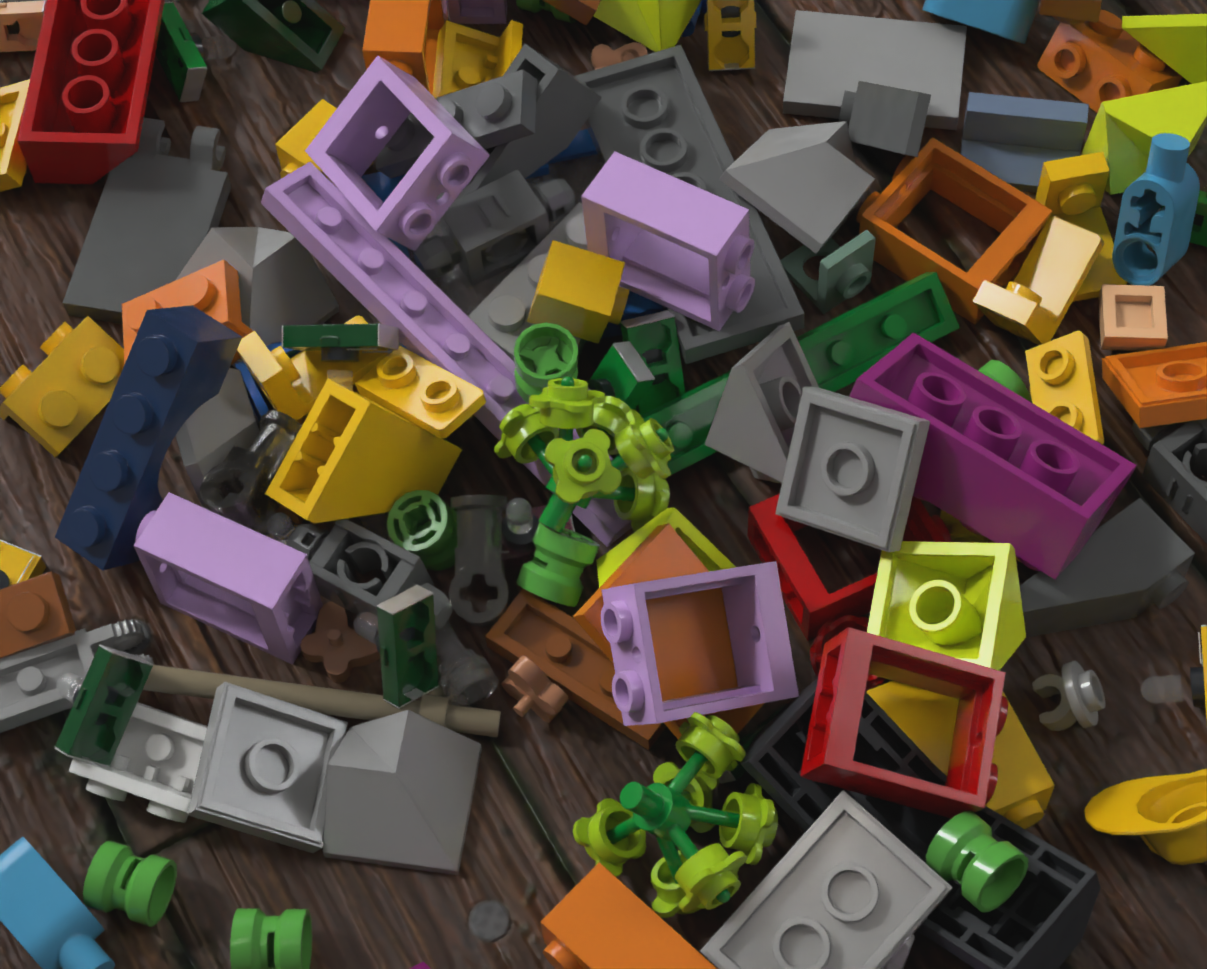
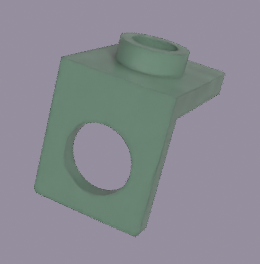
M865 230L842 247L830 238L817 254L805 245H802L780 261L788 278L825 314L844 300L856 296L871 282L876 238L868 230ZM814 256H826L820 261L819 280L808 277L803 270L804 263Z

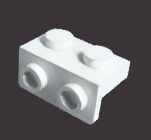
M137 702L110 767L73 758L69 772L89 778L86 790L94 794L118 801H125L129 792L150 800L147 807L148 812L169 820L185 823L188 817L187 813L208 726Z

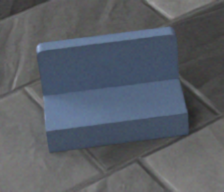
M969 92L960 154L1023 192L1037 193L1043 162L1080 156L1088 122L1089 104Z

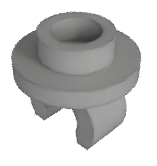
M1077 661L1063 664L1062 678L1058 675L1048 674L1037 678L1032 683L1033 690L1042 698L1061 694V703L1055 710L1039 715L1040 722L1048 729L1053 731L1064 730L1072 726L1076 720L1083 728L1097 725L1098 710L1104 709L1106 703L1101 683L1093 670L1084 671Z

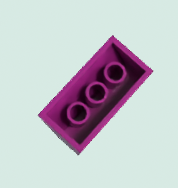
M912 333L858 377L849 396L929 420V429L913 496L923 501H929L958 519L967 530L974 534L985 536L995 543H1011L1021 563L1033 570L1042 571L1055 580L1081 552L1137 466L916 333Z

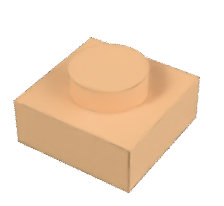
M1102 284L1098 297L1101 350L1146 351L1165 348L1168 334L1164 286Z

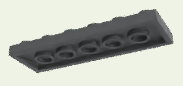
M678 45L576 75L575 77L602 97L586 120L585 125L603 166L615 151L749 209V238L754 240V250L750 259V276L755 279V286L746 307L740 313L733 311L721 330L717 331L662 306L664 311L668 310L675 316L679 349L685 363L689 364L760 342L779 325L790 322L793 331L804 328V311L756 207L719 180L724 171L735 161L682 46Z

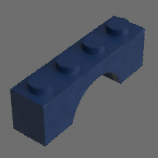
M193 305L146 311L56 532V539L102 571L140 561L133 545L136 542V533L143 518L150 511H157L164 500L159 493L158 479L165 454L186 420L201 405L219 394L242 336Z

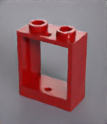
M779 493L749 507L747 537L762 563L777 562L782 598L808 641L815 638L820 627L829 620L838 619L846 615L860 617L871 611L877 573L829 594L793 532L808 525L775 514ZM913 496L903 541L952 542L950 533L943 520L938 515L930 516L921 500Z
M846 628L824 644L800 777L951 819L964 811H973L975 813L984 809L985 804L990 801L994 794L998 780V768L995 763H992L996 736L1002 731L1008 714V700L1002 696L1006 672L854 628ZM868 674L959 699L945 786L853 761Z

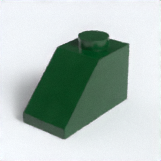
M209 0L201 13L244 51L315 73L323 69L345 30V27L315 0Z

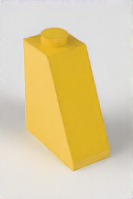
M328 378L265 494L314 524L389 512L394 503L408 492L429 490L438 495L462 449Z
M893 680L866 691L932 763L947 776L959 699ZM1008 701L1006 722L1000 734L996 736L992 763H995L998 768L997 785L992 798L985 806L1026 829L1037 823L1045 815L1044 810L1047 808L1055 785Z

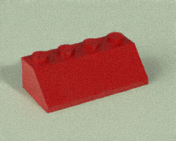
M165 0L46 1L17 140L35 183L94 184L138 151Z

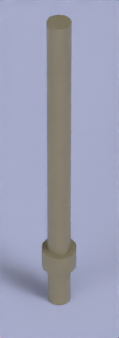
M153 665L143 688L146 691L214 700L216 688L224 682H228L325 715L372 721L410 710L455 732L497 738L501 711L449 704V697L425 694L422 695L421 700H414L399 709L384 701L383 695Z

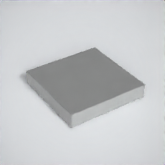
M803 387L775 514L886 552L900 551L930 421L819 387Z
M224 682L216 688L187 815L310 853H315L322 849L324 842L328 763L345 737L348 722Z

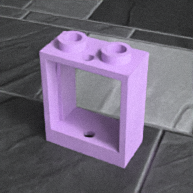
M378 55L305 150L376 232L414 251L433 230L437 222L490 156L415 77ZM412 113L434 136V139L383 203L361 177L405 119ZM445 192L440 199L436 200L439 194Z
M614 151L581 196L587 250L625 262L619 286L628 288L629 291L720 331L733 311L740 313L746 307L755 286V279L750 276V259L754 250V240L749 238V209Z
M169 492L157 511H150L143 518L136 533V542L133 545L159 602L293 665L301 652V640L314 631L319 610L323 606L307 555Z
M776 561L601 589L604 602L601 610V626L606 639L611 645L615 670L612 680V694L617 708L622 712L624 726L657 724L689 718L694 712L705 715L799 697ZM722 587L738 687L662 701L646 600Z

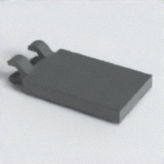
M144 118L138 151L133 154L132 158L129 157L109 172L63 300V305L68 315L82 318L89 316L94 320L123 324V303L177 279L211 228L219 226L232 187L228 172L219 171L223 166L226 156L225 146L217 145L221 134L220 129L196 126L191 139L190 159L168 156L171 140L170 138L161 137L165 127L164 120Z

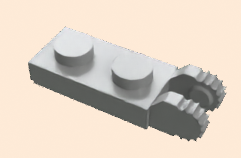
M125 619L121 622L118 621L116 624H109L89 632L84 628L76 631L75 635L1 658L0 733L72 708L74 694L83 683L99 644L119 651L131 650V648L137 647L145 639L141 623L138 620ZM135 655L154 664L152 657L150 658L149 655Z

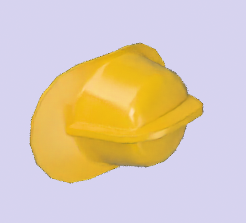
M1207 769L1186 774L1139 778L1108 787L1091 798L1085 807L1086 822L1095 830L1111 835H1139L1151 851L1160 855L1171 864L1187 865L1207 861Z

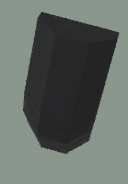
M817 678L799 693V697L792 698L759 732L750 744L746 756L740 764L804 832L811 827L844 790L926 863L929 845L939 830L951 818L800 777ZM865 691L853 761L945 786L947 776L932 763ZM985 806L984 809L975 812V814L992 828V837L997 842L1009 841L1028 858V868L1025 877L1009 899L990 912L979 911L963 897L961 885L956 880L946 881L953 889L921 924L917 931L975 969H1058L1082 940L1101 888L1097 872Z

